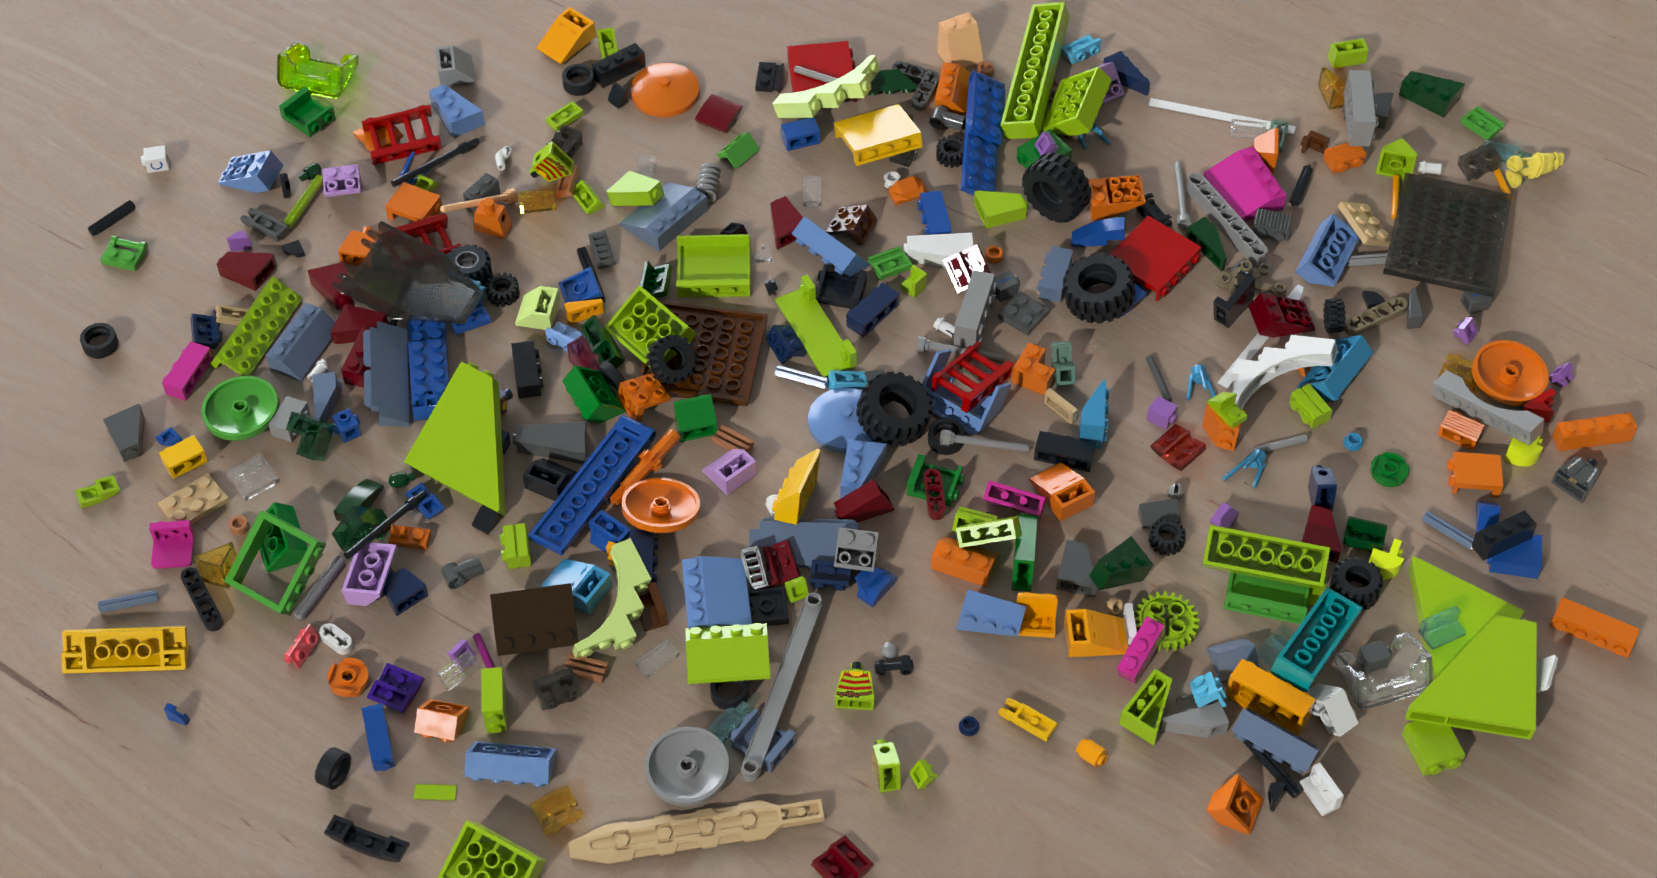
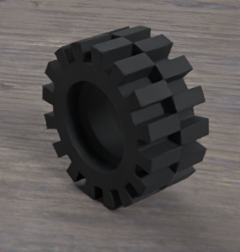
M948 135L947 139L945 136L942 137V140L940 139L936 145L937 161H940L939 164L942 165L944 163V167L950 165V168H953V165L956 168L959 167V164L962 165L964 140L962 141L961 137L957 139L956 135H954V138H951V135ZM948 150H955V151H957V152H956V153H948V152H946V151H948Z
M499 272L497 276L493 274L491 276L492 279H487L485 284L486 294L491 304L495 303V306L498 307L499 304L502 307H505V304L510 306L511 301L515 303L516 299L519 298L518 280L509 273L507 276V273L503 272V275H500ZM501 287L509 288L507 291L504 292L496 291Z
M1342 299L1325 300L1323 318L1327 333L1343 332L1345 329L1346 311L1344 310L1345 305Z
M1162 518L1161 522L1158 519L1156 523L1152 524L1149 535L1151 548L1154 547L1155 552L1159 550L1160 555H1163V552H1166V556H1169L1170 552H1172V555H1175L1176 551L1180 552L1184 546L1186 530L1181 523L1178 525L1176 519L1174 522H1171L1172 518H1168V521ZM1169 533L1175 539L1170 541L1164 540L1160 537V534Z

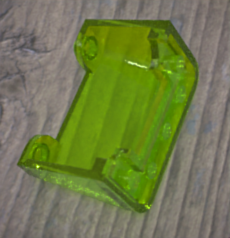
M294 42L277 54V82L284 89L299 91L306 87L310 90V94L338 98L345 91L358 66V55L345 54L341 58V64L311 59L309 48L304 44Z

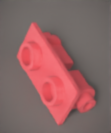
M311 624L300 630L299 635L294 641L295 646L291 645L287 653L284 654L285 658L283 660L288 664L293 662L298 669H300L320 639L319 634Z

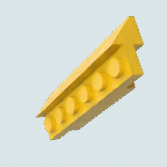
M187 626L63 630L62 674L186 670L190 646L187 640Z

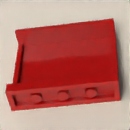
M848 41L787 46V59L793 93L827 84V82L795 73V66L837 79L854 70L855 60H851L853 58V49L849 48Z
M1147 216L1110 254L1116 256L1117 259L1121 258L1131 269L1133 279L1156 293L1155 301L1158 302L1162 297L1167 296L1170 289L1179 283L1183 275L1186 276L1194 264L1197 265L1202 257L1200 255L1202 247L1152 217Z

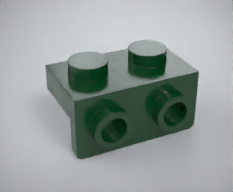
M646 261L639 285L655 298L667 296L672 266L664 264L653 267L649 261Z
M1349 516L1344 532L1343 544L1351 548L1366 549L1369 552H1372L1373 548L1383 551L1387 525Z

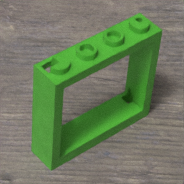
M260 510L224 582L278 613L290 616L293 608L297 606L300 595L305 591L306 583L309 577L313 575L319 558L323 555L322 552L326 543L277 516ZM272 524L310 544L279 604L242 584Z

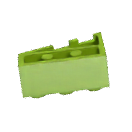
M1154 669L1121 712L1119 724L1153 746L1169 696L1172 678Z

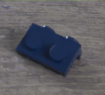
M213 310L211 316L192 313L190 318L192 342L210 347V349H215L217 343L221 342L222 332L219 331L220 323L216 322L217 311Z
M773 325L766 336L768 344L781 364H785L789 356L804 357L807 352L791 325Z
M812 560L809 583L814 585L813 588L817 589L834 586V590L845 591V587L850 588L852 569L834 567V562Z

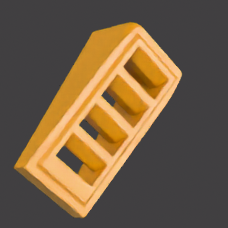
M602 299L563 304L565 316L569 324L589 319L592 315L604 314Z

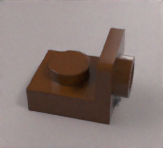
M1311 130L1301 140V153L1305 154L1307 149L1311 148L1324 154L1325 149H1328L1330 138Z

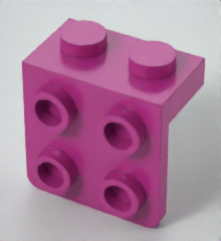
M190 520L150 523L149 530L153 538L152 568L191 566L195 533Z

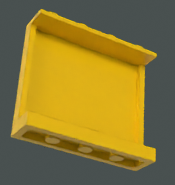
M899 104L834 122L836 139L841 137L852 151L856 166L923 147L921 131Z

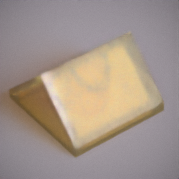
M1324 66L1321 68L1318 82L1320 92L1329 110L1343 108L1346 84L1342 78Z
M554 188L518 192L520 214L556 210Z
M232 542L194 557L204 582L227 589L230 588L231 585L225 583L224 580L237 557Z

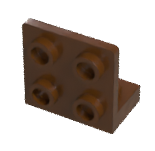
M868 204L841 207L837 210L826 232L829 235L850 233L857 245H864L877 222V218Z

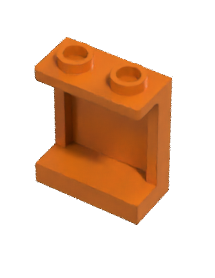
M403 182L385 205L387 218L394 220L398 215L415 222L440 214V207L443 204L440 195Z
M1454 452L1452 458L1448 459L1447 469L1451 471L1448 485L1452 487V494H1456L1458 488L1491 490V497H1500L1503 489L1501 455Z

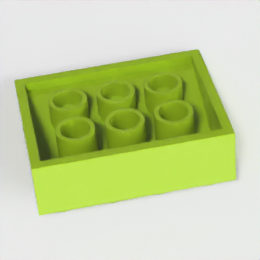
M1098 66L1061 80L1043 121L1040 133L1049 129L1058 135L1078 136L1089 133L1093 128V123L1098 116V111L1104 102V97L1109 90L1112 79Z
M640 285L605 326L613 337L645 364L649 361L646 358V354L650 353L648 351L649 347L653 346L652 343L660 338L669 335H680L681 338H687V343H690L698 334ZM666 350L664 355L665 363L677 355L674 350Z
M767 623L685 629L688 684L771 679Z
M466 820L437 878H538L546 860L480 823Z

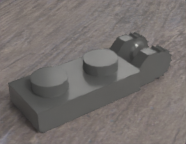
M253 208L248 210V214L252 218L246 215H242L240 218L243 224L277 242L290 231L288 225Z

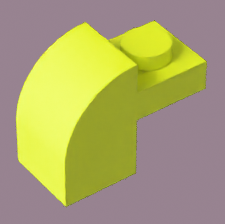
M1539 436L1529 446L1513 438L1504 461L1522 467L1535 464L1539 460L1544 448L1541 446L1543 439Z
M1394 538L1389 553L1373 548L1369 563L1373 562L1375 564L1374 567L1380 569L1383 580L1397 576L1402 568L1404 558H1401L1403 549H1400L1402 541Z

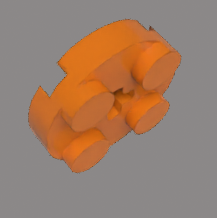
M344 658L342 662L337 665L335 663L330 667L327 679L330 689L334 694L342 697H358L368 686L370 676L367 667L361 660L357 658ZM349 674H352L351 680L344 679V677H348Z

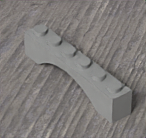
M1447 370L1433 383V397L1500 430L1502 433L1512 436L1520 442L1530 446L1543 433V418L1529 411L1506 410L1487 404L1470 392L1463 378Z

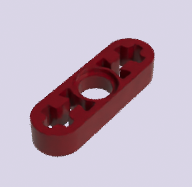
M930 468L924 472L923 479L927 511L931 519L940 520L945 516L946 511L942 477L939 470ZM930 476L934 477L935 484H931ZM931 491H937L940 493V495L938 497H932L929 495V493ZM934 504H938L939 512H935Z

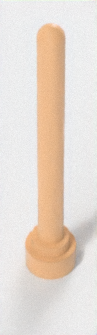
M514 188L507 189L500 195L443 205L440 207V211L446 213L476 207L486 198H492L494 203L502 201L509 204L516 203L518 201V193Z

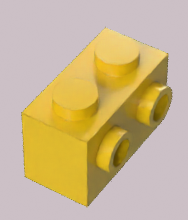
M194 435L159 452L162 463L172 479L208 462L202 446Z

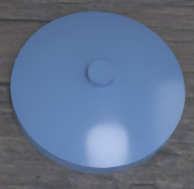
M848 387L836 388L823 393L813 402L808 413V427L815 441L826 449L840 453H846L848 439L867 442L877 441V439L873 440L870 438L871 435L869 433L866 434L863 431L864 426H860L858 422L859 417L856 415L857 403L863 390Z

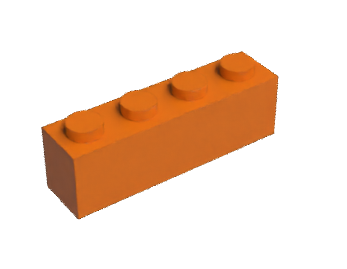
M1631 412L1558 422L1552 437L1558 451H1566L1632 441L1638 427Z
M1564 597L1561 598L1550 623V626L1559 631L1569 633L1578 639H1583L1595 644L1597 647L1605 648L1626 658L1629 657L1640 631L1637 627Z

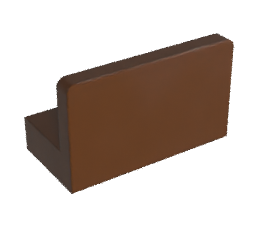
M655 582L647 584L648 593L639 596L644 606L640 619L645 631L668 625L667 612Z

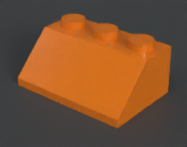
M943 62L935 97V107L942 105L951 113L966 116L970 73L960 64Z
M944 536L938 540L933 551L931 569L987 587L999 561L1000 554L976 546L959 548L958 540Z

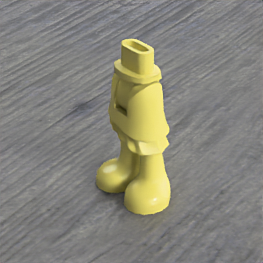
M1537 152L1528 158H1521L1516 155L1509 157L1506 163L1510 169L1506 170V178L1512 188H1516L1522 184V177L1528 176L1529 179H1533L1557 170L1558 167L1564 164V154Z

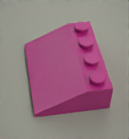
M1253 146L1236 151L1203 173L1208 182L1244 222L1255 219L1258 208L1274 212L1284 209L1286 194Z

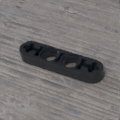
M193 567L184 569L181 573L182 582L206 629L213 632L218 631L223 626V619L198 570ZM191 575H192V577L194 578V581H195V582H194V583H191V581H190V579L188 578V576H191ZM196 589H203L200 595H194L193 592ZM205 603L211 604L207 610L200 609ZM211 615L213 616L214 620L216 621V622L213 623V624H212V622L210 621V618H209V616H211Z

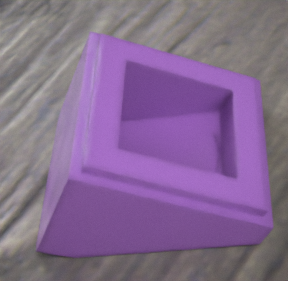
M243 230L227 238L231 252L252 249L250 239Z
M1223 502L1210 519V522L1215 526L1230 528L1237 521L1239 512Z

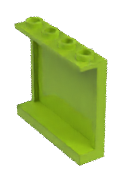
M749 234L677 236V298L750 296Z

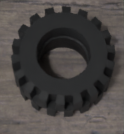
M669 335L652 343L653 346H650L648 349L650 353L646 354V358L649 359L646 365H650L649 373L655 374L653 378L660 379L659 382L673 384L688 379V376H692L694 373L692 370L697 367L694 363L698 361V357L694 355L697 351L692 349V342L687 343L688 339L685 337L681 338L680 335ZM667 349L674 350L679 356L680 362L676 370L668 368L665 364L664 355Z
M1349 557L1346 558V561L1341 560L1339 565L1335 566L1329 588L1361 606L1362 609L1368 610L1370 606L1373 607L1376 601H1378L1383 586V575L1380 574L1378 567H1374L1375 564L1373 562L1369 563L1365 558L1360 560L1359 557H1354V559ZM1356 581L1361 583L1364 587L1357 588L1350 585L1348 582Z

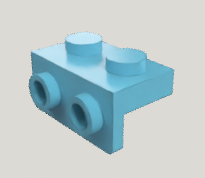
M1090 35L1084 36L1063 46L1061 53L1073 65L1100 52L1101 39L1097 38L1094 40Z
M1212 672L1203 676H1197L1193 681L1189 682L1195 702L1199 708L1216 699L1219 700L1222 707L1226 706L1224 699L1227 698V695L1223 689V684L1219 677L1215 678Z

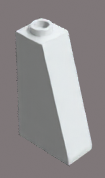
M972 233L907 236V243H903V251L911 262L946 268L943 259L973 246Z

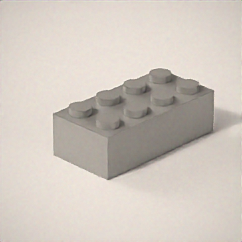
M1349 70L1344 90L1349 146L1370 147L1371 140L1375 139V127H1378V117L1375 116L1377 113V104H1374L1376 92L1373 91L1374 78H1371V71Z
M973 270L955 323L954 346L967 348L970 345H974L977 341L982 343L983 336L981 335L982 332L985 333L987 322L985 321L990 318L992 310L990 307L994 305L996 294H993L997 287V283L994 282L995 274Z

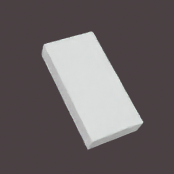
M1125 603L1123 618L1125 620L1128 646H1130L1137 634L1133 604Z

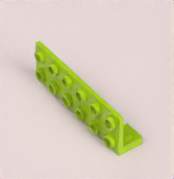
M808 274L802 276L800 289L777 297L775 299L776 304L789 325L794 329L822 377L827 378L830 370L845 371L856 367L857 351L849 339L842 341L816 300V287Z
M272 276L209 365L216 369L219 364H225L239 375L249 376L303 297Z

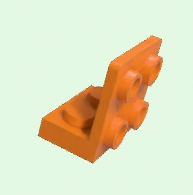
M653 373L620 382L617 398L628 415L638 422H642L643 413L646 408L669 402L671 399L659 380L653 378Z

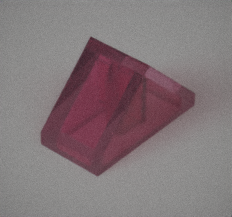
M584 335L567 344L568 358L573 366L577 365L594 370L599 369V364Z

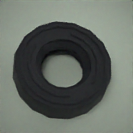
M604 361L599 365L598 368L601 374L615 389L619 390L620 382L626 381L621 373L608 361Z

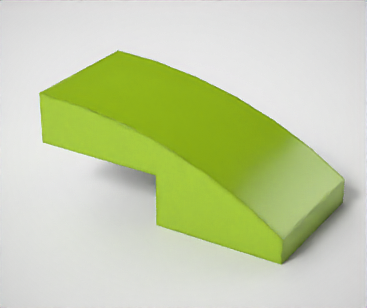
M114 475L96 479L95 485L76 489L75 495L82 509L111 498L120 492V488Z

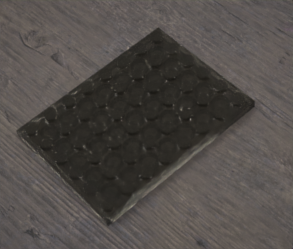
M1405 173L1383 274L1493 297L1512 194Z

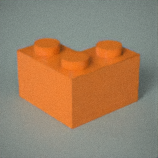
M1030 342L1027 344L1013 367L1012 383L1045 396V391L1051 388L1054 383L1055 374L1054 368L1044 365L1045 348Z

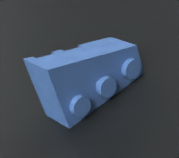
M848 439L840 485V499L872 480L873 476L877 474L881 463L886 459L887 444Z

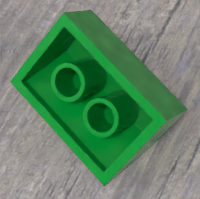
M575 365L562 380L566 391L571 395L575 406L578 407L585 421L600 424L625 412L621 402L600 371Z
M274 502L265 511L301 530L294 506ZM272 524L260 547L267 572L298 564L307 551L305 541Z

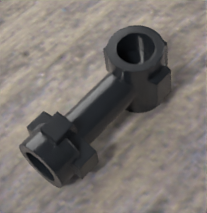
M909 655L900 656L898 658L899 662L884 663L883 659L874 662L875 674L885 675V671L900 670L902 675H910L913 672L912 669H914L913 660H911Z

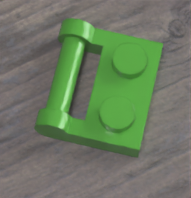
M112 235L110 243L100 259L101 263L136 271L147 252L148 243L120 239L119 236ZM123 246L132 249H137V252L124 250L117 247Z

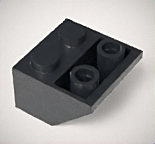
M545 458L534 460L523 474L525 489L555 501L577 474V471Z

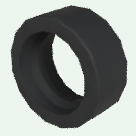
M585 64L570 65L562 73L563 88L571 95H586L595 87L594 71ZM576 76L588 78L585 82L577 84L569 81Z
M94 323L82 331L80 343L86 355L99 359L110 356L115 352L118 347V338L114 328L109 324ZM100 335L110 337L106 343L100 346L89 345L90 340Z
M941 418L934 421L928 431L930 448L941 455H951L958 452L963 447L962 443H953L949 446L941 445L940 441L935 438V434L944 429L951 430L956 435L964 436L963 426L951 418Z
M748 680L729 681L737 683L742 687V692L734 698H724L718 694V687L726 682L710 683L711 699L714 705L726 711L741 708L749 697Z
M336 747L329 748L317 764L315 771L316 782L331 790L338 788L349 772L351 755Z

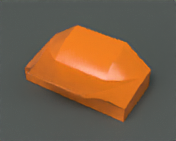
M915 176L896 181L888 189V194L895 205L920 198V193L928 192L921 178Z

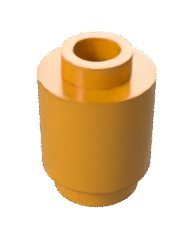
M1082 739L1076 748L1079 757L1095 768L1103 766L1108 759L1107 750L1091 739Z

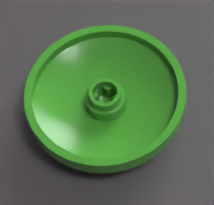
M238 376L221 382L207 394L202 404V418L207 429L216 437L232 441L245 440L259 435L269 427V422L279 408V399L273 386L264 379L254 376Z

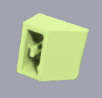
M539 286L525 294L515 326L543 330L549 327L552 329L560 304L558 288Z

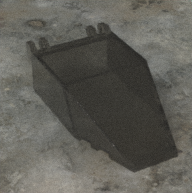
M380 221L378 224L379 232L369 229L366 233L376 241L375 243L364 238L361 240L362 245L371 250L351 278L343 273H339L337 277L341 280L342 284L335 281L332 283V287L339 293L345 294L378 312L386 313L387 317L399 320L465 324L484 295V292L469 277H466L460 271V268L449 260L445 253L383 221Z

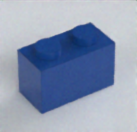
M814 117L781 124V138L787 151L820 144V129Z

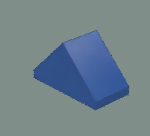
M1476 501V532L1499 522L1501 507L1497 503Z

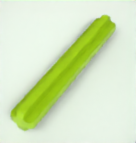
M316 175L283 221L284 224L289 226V229H292L322 187L323 176Z

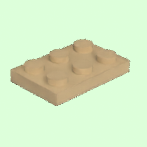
M1341 201L1337 206L1364 245L1389 247L1393 241L1390 239L1388 232L1383 229L1379 219L1373 215L1371 208L1367 204Z
M209 473L157 504L170 522L190 520L192 525L229 503V499Z

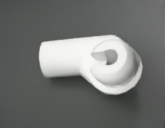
M504 146L495 155L498 170L506 168L505 161L512 153V149L509 146Z

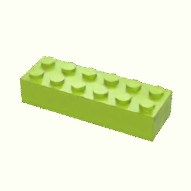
M1210 525L1202 567L1321 590L1324 585L1330 547Z

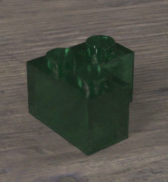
M292 411L286 430L301 435L296 452L297 455L311 460L324 461L335 424L305 413Z
M352 506L332 535L341 550L347 551L385 521L387 516L382 509ZM391 526L375 539L382 540L387 535Z

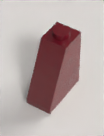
M786 196L770 203L772 227L777 250L795 242L796 237L792 235V232L803 219L802 215Z
M227 251L217 262L220 276L254 291L261 286L277 267L274 255L271 253Z
M344 262L307 270L311 285L336 310L342 309L344 304L355 306Z
M344 304L331 330L333 343L355 342L362 327L369 329L370 327L377 328V321L390 324L387 314Z
M874 479L834 502L837 509L834 512L838 519L854 520L856 523L895 510L888 494Z
M1311 505L1302 542L1330 547L1328 561L1338 563L1341 545L1330 509L1322 506Z

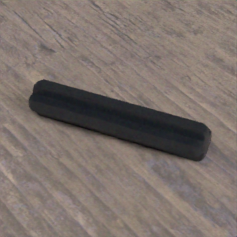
M1304 165L1289 200L1293 207L1299 206L1313 171L1310 165Z
M128 200L87 228L92 236L97 235L135 210V204Z

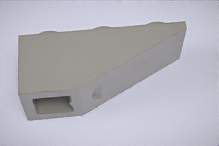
M1210 702L1200 708H1188L1181 713L1167 714L1161 719L1160 730L1210 738L1227 733L1229 720L1220 702Z

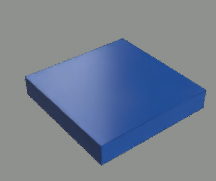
M591 267L558 283L566 303L595 300L603 297Z

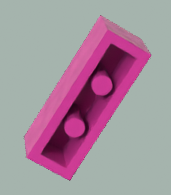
M189 342L187 347L182 350L178 360L173 363L168 375L163 378L162 385L166 395L187 400L213 360L210 347Z
M990 480L983 497L985 502L1028 515H1035L1038 518H1041L1046 503V498Z
M1146 616L1117 667L1119 676L1137 684L1166 633L1163 624Z

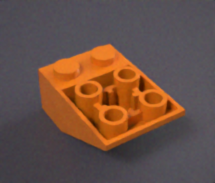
M1140 175L1089 179L1092 192L1091 200L1088 204L1091 220L1109 219L1146 203Z
M1059 463L1029 478L1037 492L1046 498L1047 505L1060 522L1093 506L1095 491L1085 478L1063 463Z

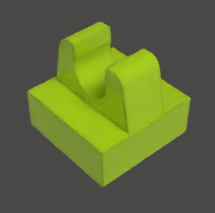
M803 576L784 583L788 600L791 603L806 598L809 594L806 580Z
M926 759L918 760L909 772L918 790L925 789L928 784L933 783L938 777L937 774L932 772L933 766L928 764Z

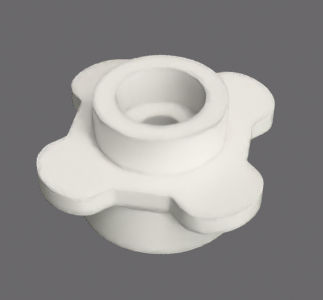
M895 171L888 172L884 175V186L890 188L896 181L901 179V175Z

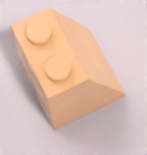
M969 12L939 22L938 54L944 62L960 64L965 69L974 67L984 61L978 25Z

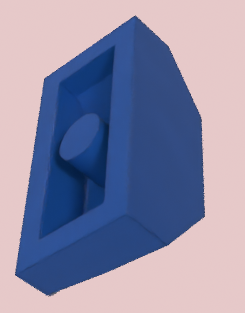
M600 510L588 522L591 530L590 543L605 553L607 552L606 546L609 541L617 544L630 536V528L603 510Z
M875 566L874 572L860 571L855 577L858 586L857 597L871 607H874L897 582V576Z

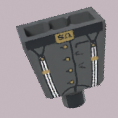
M1575 457L1555 472L1551 483L1583 503L1600 473L1596 469L1598 463L1594 458H1588L1584 461L1580 457Z

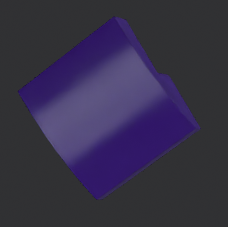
M387 663L379 680L375 679L367 698L404 713L417 695L425 679Z

